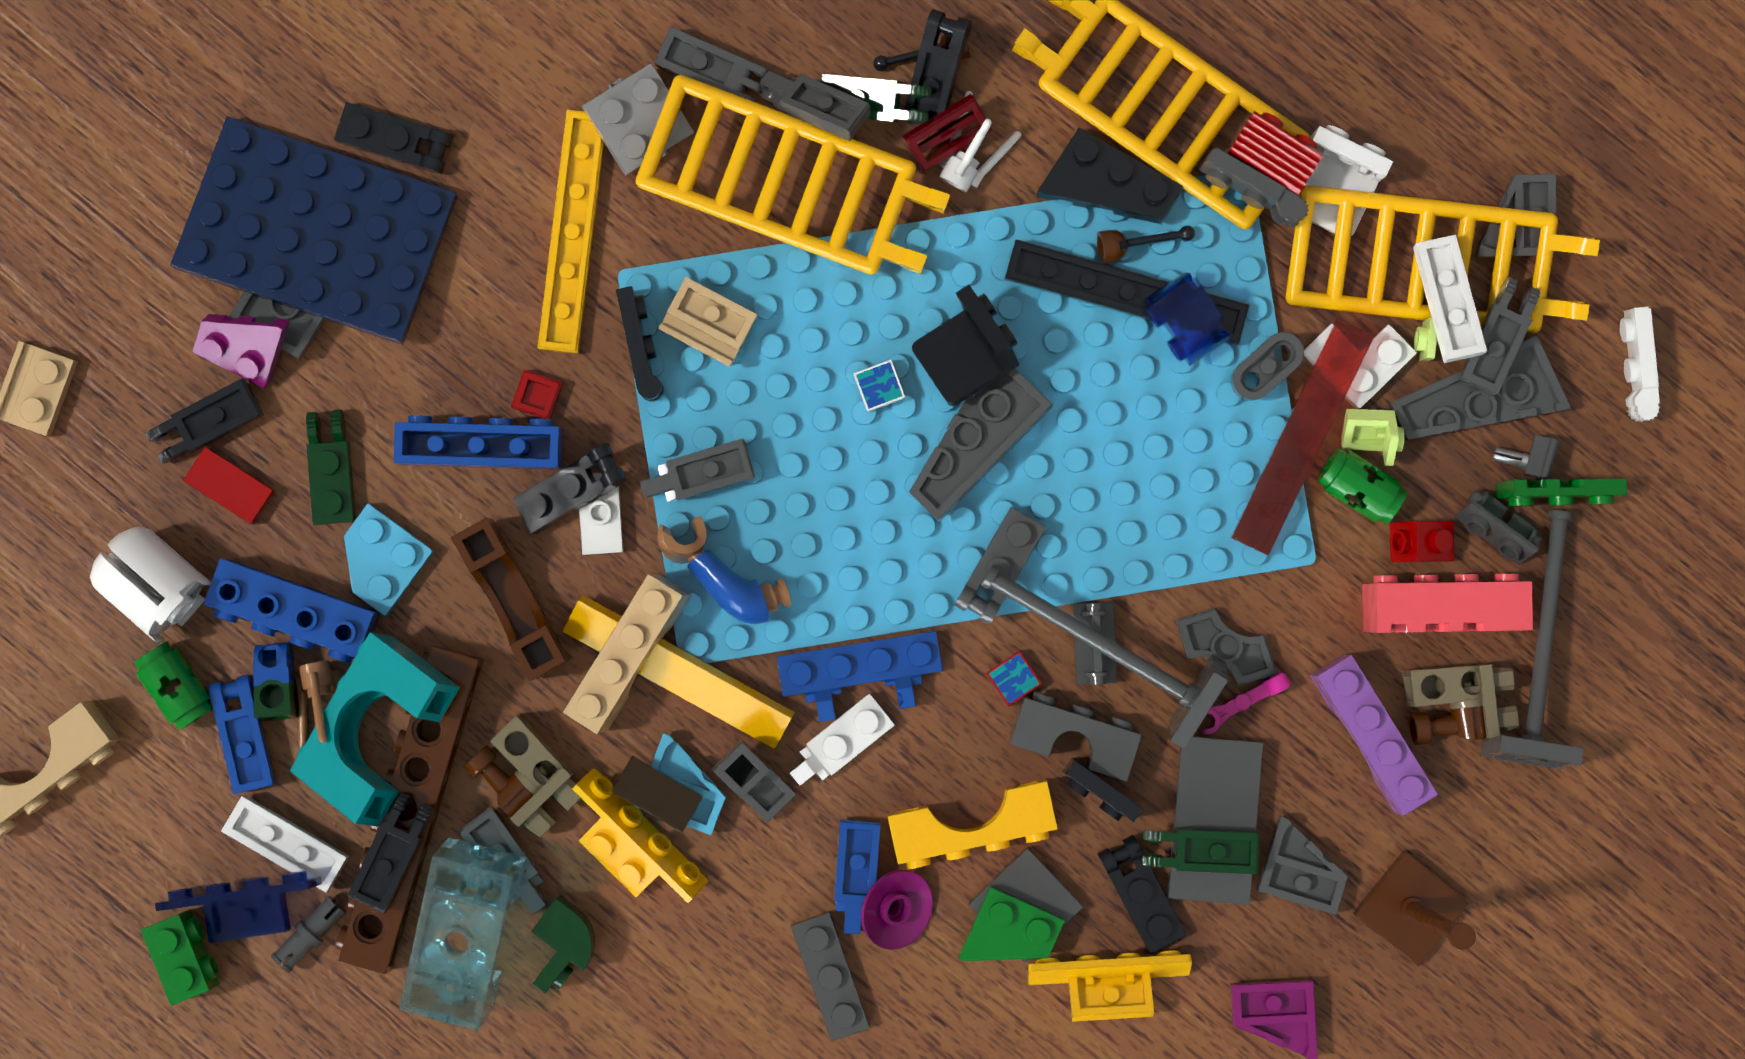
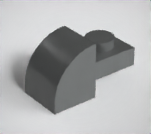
M740 740L712 767L713 772L734 793L745 800L767 823L796 795L795 791L743 740Z

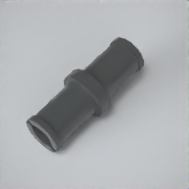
M327 895L325 900L305 921L299 920L294 926L295 932L270 955L278 965L282 962V969L290 973L313 947L318 948L323 943L322 937L347 913L339 903L335 904L336 900L331 896Z

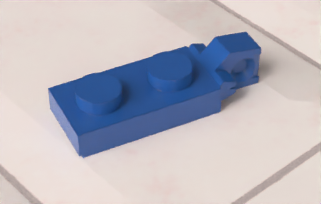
M840 819L834 902H836L835 911L845 912L844 933L860 934L863 902L877 879L881 822Z

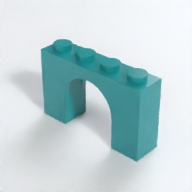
M370 632L358 647L355 659L347 673L339 680L336 692L323 710L327 741L325 743L319 742L315 726L307 742L299 749L297 759L290 772L354 824L380 826L399 791L371 770L361 756L358 745V733L364 714L374 702L388 696L415 718L440 722L460 687L395 637Z

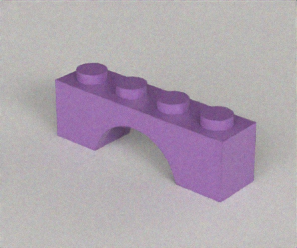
M1343 654L1309 675L1330 710L1339 718L1359 747L1369 765L1375 783L1394 813L1404 816L1438 795L1352 655Z

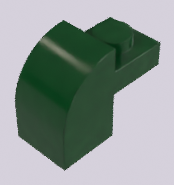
M559 895L531 931L557 951L533 982V985L545 994L552 985L558 990L573 972V969L568 966L569 962H572L584 971L595 949V933L590 920L579 908L562 895Z

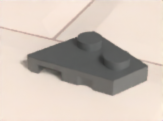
M1556 174L1513 175L1497 207L1547 212L1556 215ZM1489 223L1477 247L1476 257H1495L1500 223ZM1516 226L1512 256H1536L1541 228Z
M1279 815L1256 890L1336 915L1348 876L1286 817Z

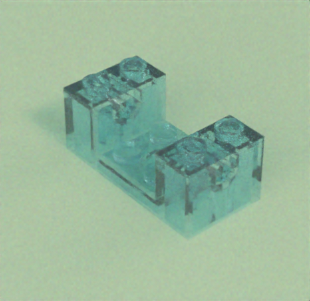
M448 838L432 855L399 1007L400 1011L476 1031L480 1030L494 1009L502 973L495 970L507 912L520 893L527 862L526 857L453 838ZM451 932L463 934L468 942L467 949L462 951L453 949L448 943V934Z

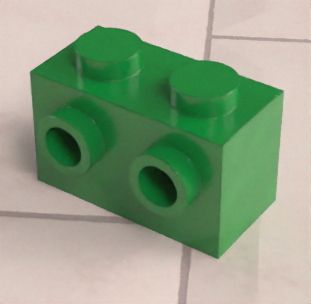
M190 909L140 930L171 1006L209 991L220 984L217 964L212 955H208L202 940L204 939V933L201 924L195 916L193 917Z

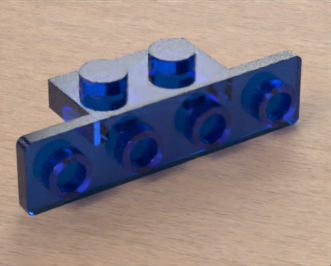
M298 871L283 874V882L270 884L269 878L266 876L244 880L243 888L231 889L230 882L205 886L206 893L193 895L192 888L167 892V900L155 903L156 911L203 905L209 943L282 933L291 930L286 892L309 889L321 885L322 880L321 876L308 878L307 871Z

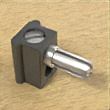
M1535 435L1530 454L1519 453L1497 447L1494 451L1497 454L1521 459V461L1493 454V460L1525 469L1524 476L1538 480L1549 479L1560 440Z

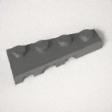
M1538 336L1522 342L1498 395L1490 394L1458 379L1461 372L1458 371L1388 404L1390 410H1395L1398 427L1404 428V440L1571 409Z

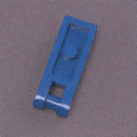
M251 675L238 676L235 682L224 684L223 681L210 683V699L233 795L276 784L262 722L254 718V682ZM239 697L242 709L230 712L228 700Z

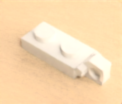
M869 693L806 743L807 746L800 751L806 760L794 768L790 774L799 785H802L815 773L824 780L827 776H832L895 725Z

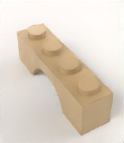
M659 573L648 574L563 713L595 734L607 732L629 698L630 688L642 665L657 643L672 628L692 595Z
M93 701L80 702L48 726L51 738V751L46 765L37 776L25 783H15L0 777V838L16 826L13 820L24 811L31 815L47 804L49 800L46 795L56 787L62 791L79 780L82 776L78 771L91 762L93 766H96L114 753L111 746L121 739Z

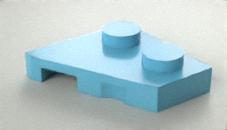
M664 732L651 766L703 795L687 826L712 835L726 795L670 734Z

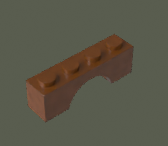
M486 517L452 536L451 539L470 574L478 582L493 606L505 630L509 645L528 680H536L570 661L494 520Z

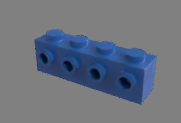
M412 415L408 416V422H395L394 463L402 466L562 470L564 429L554 426V420L530 419L529 426L513 425L514 419L489 418V425L473 424V418L448 417V423H432L431 416Z
M222 558L219 559L203 604L215 608L213 613L215 617L233 623L237 622L238 617L252 621L251 629L257 632L275 636L277 630L291 635L290 643L313 650L314 644L329 649L327 656L346 663H351L352 658L356 657L358 647L370 632H374L380 616V612L245 564Z

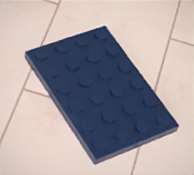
M227 116L170 265L173 269L403 345L454 208L457 194L456 192Z

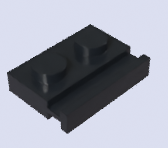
M1072 758L1062 771L1070 777L1066 785L1085 798L1089 792L1103 800L1099 808L1118 822L1123 815L1134 822L1143 810Z

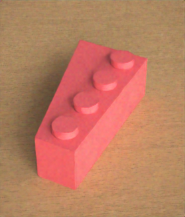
M1455 574L1454 582H1439L1438 575H1414V583H1398V575L1373 576L1372 584H1362L1363 632L1533 630L1532 581L1519 582V574H1494L1495 582H1479V574Z

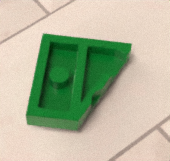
M989 886L958 955V959L965 962L1049 958L1065 920Z

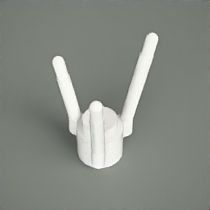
M967 91L965 93L964 98L970 94L973 95V93L971 91ZM966 112V113H964L963 115L959 116V117L957 118V120H958L959 118L963 117L964 115L968 114V112ZM985 119L965 153L959 151L956 156L952 155L939 164L943 168L939 177L967 193L971 185L977 188L983 177L1021 138V132H1014L977 170L979 162L973 157L992 125L990 119ZM962 130L952 136L949 142L961 136Z

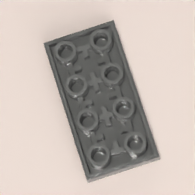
M1193 736L1185 749L1180 747L1173 831L1179 828L1256 832L1263 743ZM1172 842L1171 857H1175L1176 842ZM1170 867L1167 897L1250 905L1252 874L1176 871L1173 867Z

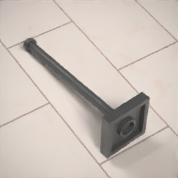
M1549 510L1547 519L1551 521L1525 734H1521L1520 738L1500 735L1482 741L1480 757L1561 770L1582 765L1584 748L1548 743L1546 738L1542 737L1567 526L1573 519V513Z
M994 564L990 567L981 586L986 589L991 586L1178 698L1179 707L1169 721L1170 741L1183 749L1186 748L1228 682L1227 668L1224 661L1211 655L1195 682H1190L1186 685L999 573V567Z

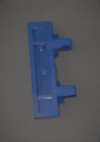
M936 631L776 657L783 697L805 693L806 703L816 701L819 722L836 720L832 695L841 694V687L885 680V686L896 685L899 709L916 707L912 686L922 684L921 674L942 671Z

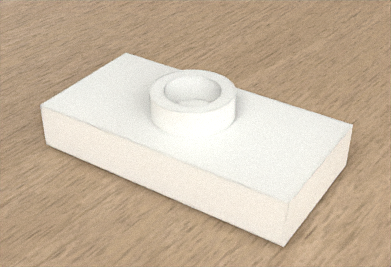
M592 473L596 481L602 476L601 473ZM618 486L579 509L582 555L624 552L620 488Z

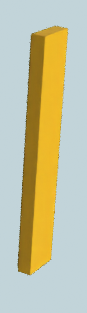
M568 109L566 111L537 347L539 350L579 354L605 144L585 111Z
M582 595L577 601L562 632L600 652L622 616ZM664 639L657 643L638 672L641 676L773 749L776 748L795 713Z

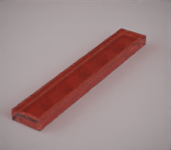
M1340 319L1335 320L1230 537L1231 539L1267 556L1269 555L1372 343L1374 335Z

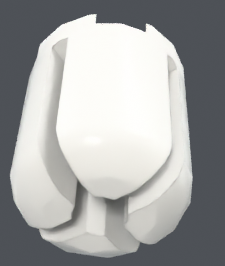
M133 527L117 534L107 544L113 553L107 555L101 551L93 562L90 574L93 587L156 643L165 640L159 634L176 623L182 627L205 600L199 593L204 585L210 586L211 584L205 576L151 529L146 527Z

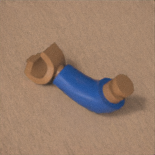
M702 516L692 520L691 527L695 541L688 545L676 542L671 534L672 529L660 524L657 541L664 556L675 563H689L687 568L714 600L732 617L744 623L761 624L769 621V613L778 611V605L782 604L784 608L791 606L790 594L783 578L777 579L774 586H771L770 583L759 585L756 579L748 581L741 578L711 550H704L703 547L707 534Z

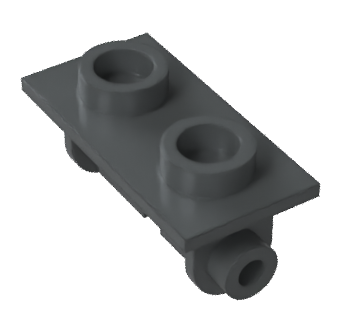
M1476 489L1467 500L1469 504L1454 517L1463 523L1470 533L1482 537L1497 548L1503 557L1513 560L1518 565L1538 551L1537 545L1542 540V537L1537 534L1538 529L1516 513L1510 516L1507 523L1501 518L1508 507L1491 496L1487 491L1481 493Z
M1113 602L1073 604L1074 618L1115 642ZM1074 637L1076 685L1117 683L1116 661Z

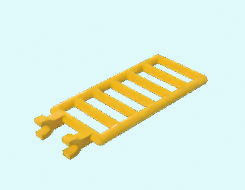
M1048 0L1055 6L1067 10L1080 19L1081 22L1058 54L1042 44L1026 28L1016 39L1012 51L1024 59L1031 60L1045 70L1039 79V87L1157 171L1182 185L1183 189L1243 230L1250 229L1264 210V207L1263 209H1257L1247 204L1245 209L1242 210L1223 197L1230 187L1223 189L1213 184L1209 187L1190 174L1238 105L1252 114L1256 111L1260 115L1263 112L1274 115L1283 123L1282 129L1295 137L1297 134H1302L1310 138V135L1119 0H1096L1094 4L1089 0ZM1106 13H1109L1127 27L1077 95L1058 80ZM1142 36L1159 48V51L1110 118L1091 103L1138 37ZM1175 59L1192 71V74L1143 141L1124 126L1171 60ZM1207 82L1225 94V97L1176 164L1157 150L1204 83Z
M677 75L673 79L635 180L636 185L643 190L869 275H874L879 271L883 259L921 274L927 255L890 243L905 199L944 214L950 194L912 182L917 168L915 163L854 139H851V141L845 140L796 117L685 75ZM685 93L708 101V104L676 185L654 175ZM724 107L745 115L746 118L717 195L713 199L692 191ZM763 122L782 129L784 132L754 212L750 213L734 207L730 203L760 124ZM801 136L822 144L790 228L768 218L798 138ZM838 150L859 158L860 161L830 240L827 242L806 234ZM877 165L896 172L898 175L867 256L848 250L844 246L873 169Z
M1313 185L1304 186L1300 192L1299 198L1307 201L1306 204L1309 205L1307 207L1309 211L1307 212L1308 215L1298 222L1297 226L1295 225L1285 300L1289 305L1422 321L1429 319L1431 313L1429 306L1423 304L1425 291L1415 253L1407 302L1383 300L1396 211L1420 214L1415 244L1432 240L1436 216L1460 219L1457 241L1467 278L1476 221L1500 223L1487 312L1477 311L1480 326H1482L1491 304L1495 303L1502 284L1509 276L1516 226L1541 228L1532 287L1540 291V297L1530 317L1532 322L1527 333H1537L1540 331L1543 315L1585 321L1588 319L1589 304L1576 300L1546 298L1553 252L1560 251L1598 256L1600 240L1593 237L1556 234L1558 218L1553 213ZM1315 202L1339 205L1327 293L1303 290ZM1355 207L1379 209L1367 298L1343 295Z

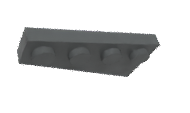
M1015 368L967 398L958 413L954 415L947 427V432L938 447H935L910 489V495L940 522L1053 407L1052 403Z

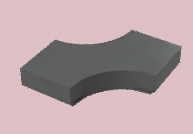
M1215 608L1175 620L1186 658H1210L1211 655H1214L1226 663V668L1233 676L1236 685L1239 686L1277 674L1266 636L1248 637L1235 633L1222 622Z

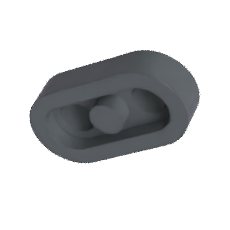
M1287 332L1276 333L1268 338L1234 369L1231 376V385L1236 395L1247 401H1255L1266 396L1301 364L1304 357V348L1301 341L1295 335ZM1277 347H1284L1287 350L1288 358L1286 361L1276 359L1274 352ZM1252 373L1257 377L1258 384L1255 388H1249L1245 385L1244 377L1246 374Z

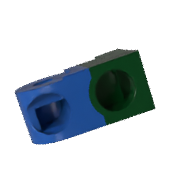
M290 643L256 645L254 648V718L272 721L298 718L295 677H293L294 656Z

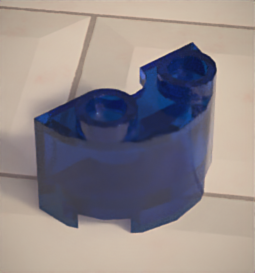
M1188 272L1178 276L1145 298L1149 304L1144 308L1148 317L1157 328L1164 325L1169 331L1172 339L1167 341V345L1179 362L1186 360L1190 366L1230 340V333L1220 323V320L1223 318L1202 286L1197 288L1191 274Z

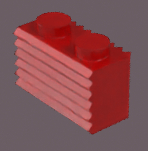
M1254 111L1227 154L1299 195L1324 154L1316 150L1318 148L1317 144L1309 137L1302 134H1297L1295 137L1282 129L1283 123L1274 115L1266 112L1260 115Z

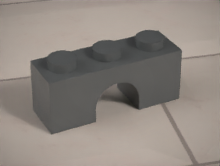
M1034 692L1032 699L1022 698L1008 743L1010 745L1049 757L1058 736L1068 731H1077L1082 733L1089 743V756L1085 765L1087 769L1126 782L1128 781L1142 736L1139 733L1133 732L1134 723L1111 716L1110 722L1107 724L1094 719L1096 711L1074 704L1071 711L1055 707L1057 699Z

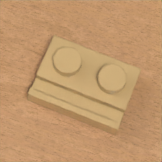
M685 277L658 329L731 368L758 315Z
M18 341L0 391V420L51 437L78 361Z

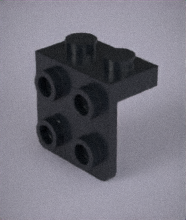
M970 285L956 292L963 311L927 333L912 345L914 355L950 406L960 404L1020 365L1012 348L1018 344L1014 335L1005 323L1001 326L996 324L992 317L997 312L984 293L978 297Z

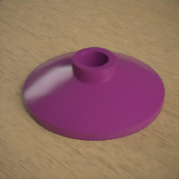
M896 870L885 874L873 884L864 899L861 912L863 930L871 942L881 948L895 950L908 946L923 933L928 925L933 908L932 893L927 882L920 875L912 871Z

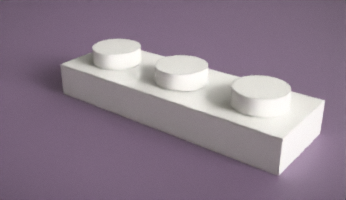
M1456 235L1416 243L1413 249L1443 362L1448 363L1484 355L1487 352Z
M246 795L241 796L221 832L326 893L330 891L350 857Z

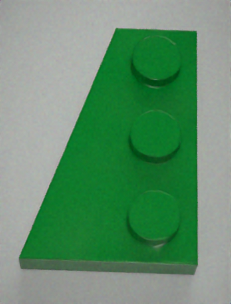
M1525 479L1495 483L1496 499H1508V507L1533 506V498H1549V506L1574 505L1575 497H1589V505L1614 504V497L1627 495V479H1574L1569 481L1545 479L1529 482Z

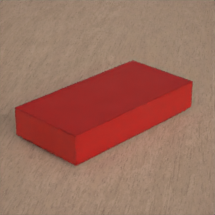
M208 447L203 448L183 479L184 482L253 525L275 492V490Z

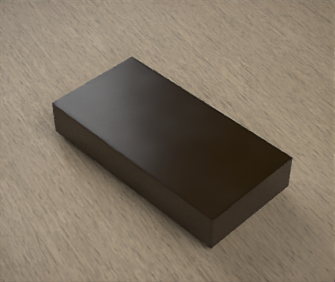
M635 756L631 757L612 790L614 794L681 832L684 831L703 798V795Z

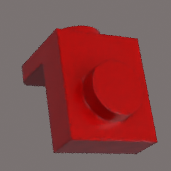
M1454 521L1390 523L1389 545L1391 562H1453Z

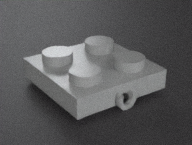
M652 63L625 80L619 78L612 84H609L607 91L582 106L625 176L641 166L669 92ZM680 109L661 158L669 154L667 152L669 148L694 133Z

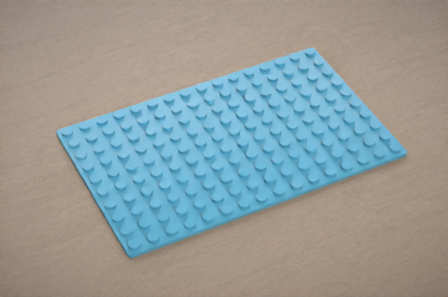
M1206 175L1196 177L1211 187L1212 183L1206 179ZM1231 188L1223 196L1242 210L1247 206V203L1241 199L1242 194ZM1185 189L1182 190L1181 195L1162 224L1116 215L1111 210L1088 206L1087 208L1072 205L1073 202L1055 199L896 225L890 243L927 255L921 274L883 259L879 271L874 275H869L787 243L621 270L618 274L619 288L632 286L636 296H644L648 318L641 320L644 335L652 334L657 358L650 359L652 373L664 386L663 396L655 402H649L638 393L635 382L650 478L659 476L657 466L666 464L668 460L743 438L755 474L754 479L679 501L676 499L667 502L665 493L653 496L658 529L660 524L672 529L671 534L674 540L679 544L688 545L695 541L691 527L692 520L702 516L707 534L703 547L705 551L711 550L741 578L748 581L756 579L759 585L770 583L771 586H774L777 579L783 578L792 603L787 608H784L782 604L778 605V611L769 613L768 622L761 624L741 622L729 615L714 600L687 568L689 563L679 564L672 562L662 552L666 579L692 595L674 623L677 647L705 663L979 619L980 615L968 608L963 611L954 606L1010 507L1046 527L1015 582L1054 606L1313 564L1316 555L1286 378L1266 396L1255 401H1247L1236 395L1231 385V376L1234 369L1268 338L1278 333L1259 217L1250 229H1240ZM1188 225L1195 230V236L1191 241L1185 242L1181 239L1128 247L1126 255L1121 260L1104 264L1250 306L1238 345H1234L1004 280L1016 239L1102 263L1097 248L1098 231L1118 230L1127 239L1180 231L1183 226ZM877 228L849 233L844 248L867 256ZM831 236L820 237L819 239L829 242ZM685 277L758 315L731 368L658 329ZM970 285L978 297L984 293L997 312L992 317L996 324L1001 326L1005 323L1014 335L1018 344L1012 348L1020 364L1015 369L1050 401L1053 407L938 522L910 495L909 491L935 447H938L948 430V425L954 415L958 413L964 401L956 406L947 404L914 355L912 345L915 341L963 311L956 292ZM1277 347L1274 355L1277 360L1283 361L1281 347ZM892 360L905 399L867 412L853 373ZM1248 373L1244 377V382L1247 387L1255 388L1258 384V379L1254 374ZM980 584L975 594L989 601L994 591L989 588L986 589ZM1006 596L996 616L1031 610Z

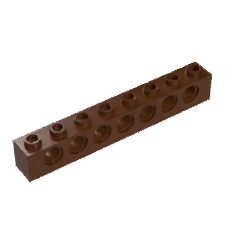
M431 646L430 653L424 651L421 658L457 684L460 689L443 718L438 722L441 732L435 741H430L423 736L421 727L425 720L417 719L413 715L410 717L407 730H400L394 747V753L399 754L395 770L389 769L385 777V781L398 790L399 793L383 821H387L396 800L402 792L411 796L410 798L416 802L417 812L426 803L434 807L432 814L420 835L422 840L388 911L384 914L350 897L347 909L353 912L349 926L343 925L341 927L336 942V949L341 950L338 961L384 975L390 972L394 965L484 661L482 658L441 646ZM415 757L422 758L428 763L429 773L424 780L415 778L410 772V764ZM402 816L397 826L410 831L415 822V817L409 819ZM371 826V831L377 834L380 826ZM366 847L363 852L359 865V870L370 847ZM366 915H375L381 920L382 931L380 935H371L365 930L364 919Z

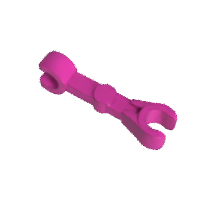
M1278 672L1265 679L1262 684L1245 693L1236 695L1232 700L1224 704L1212 706L1208 713L1213 716L1214 723L1211 727L1203 729L1201 733L1208 735L1216 732L1231 715L1241 710H1246L1250 705L1269 695L1273 696L1289 688L1290 682L1286 674Z

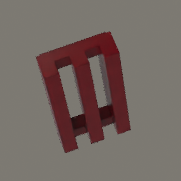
M970 94L930 118L928 122H924L907 132L902 137L909 146L920 169L926 172L969 146L986 117L975 97ZM969 110H972V111L969 112L968 114L964 115L963 117L959 118V119L956 120L955 122L951 123L950 125L946 126L945 128L941 129V130L938 131L937 133L933 134L932 136L928 137L927 139H925V140H923L922 142H920L919 144H917V142H919V141L922 140L923 138H925V137H927L928 135L932 134L933 132L937 131V130L940 129L941 127H943V126H945L946 124L950 123L951 121L955 120L956 118H958L959 116H961V115H963L964 113L968 112ZM976 120L978 121L979 125L928 156L924 157L922 154L940 142L956 135L958 131ZM991 126L986 135L993 131Z

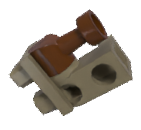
M1474 664L1402 670L1406 706L1421 707L1448 703L1450 706V715L1430 719L1426 712L1410 714V734L1414 745L1429 744L1433 736L1456 735L1460 738L1471 740L1490 739L1500 736V732H1506L1519 727L1516 706L1497 707L1495 692L1514 690L1513 670L1510 668L1492 667V664Z
M518 714L490 740L517 770L509 777L496 766L493 761L497 756L488 745L481 749L464 768L473 777L482 774L498 794L497 802L499 807L517 827L523 823L527 829L541 837L556 823V819L542 804L552 795L568 811L580 797L572 790L577 784L571 778L574 772L565 765L561 758L532 729L530 723L521 714Z

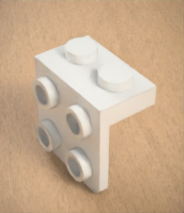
M1328 125L1325 129L1319 126L1310 138L1317 144L1318 148L1316 150L1324 155L1305 186L1313 185L1374 192L1378 183L1387 176L1393 161L1385 158L1386 152L1375 145L1364 143L1363 146H1360L1348 140L1349 134L1340 128ZM1315 202L1312 223L1335 234L1339 205ZM1355 207L1351 236L1355 233L1366 208Z

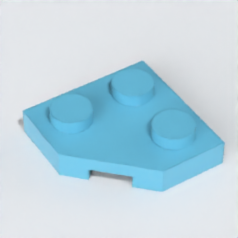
M369 503L344 535L352 592L384 616L390 614L435 552V550Z

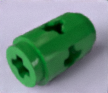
M1337 448L1329 456L1316 480L1319 484L1323 485L1324 492L1374 523L1380 521L1383 524H1388L1399 511L1407 496V490L1401 487L1399 480L1353 451L1347 450L1345 452L1340 448ZM1364 468L1373 469L1377 478L1368 477V472ZM1348 493L1353 496L1356 495L1355 499L1360 502V505L1350 503V498L1346 495Z
M168 641L152 649L133 663L138 670L135 675L143 687L153 697L157 707L170 725L174 723L179 731L213 709L208 701L210 694L199 678L193 674L192 668L177 647L173 649ZM178 678L181 685L176 688L177 692L169 694L166 687L171 684L170 680Z

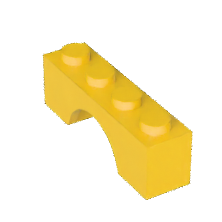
M1045 779L1006 787L1003 801L996 814L986 823L974 828L960 829L948 826L937 819L927 805L887 813L898 864L906 863L907 869L930 865V857L946 854L947 860L968 857L971 855L970 849L986 846L987 852L1010 847L1009 840L1025 837L1026 843L1046 840L1050 838L1049 831L1058 829L1048 783Z

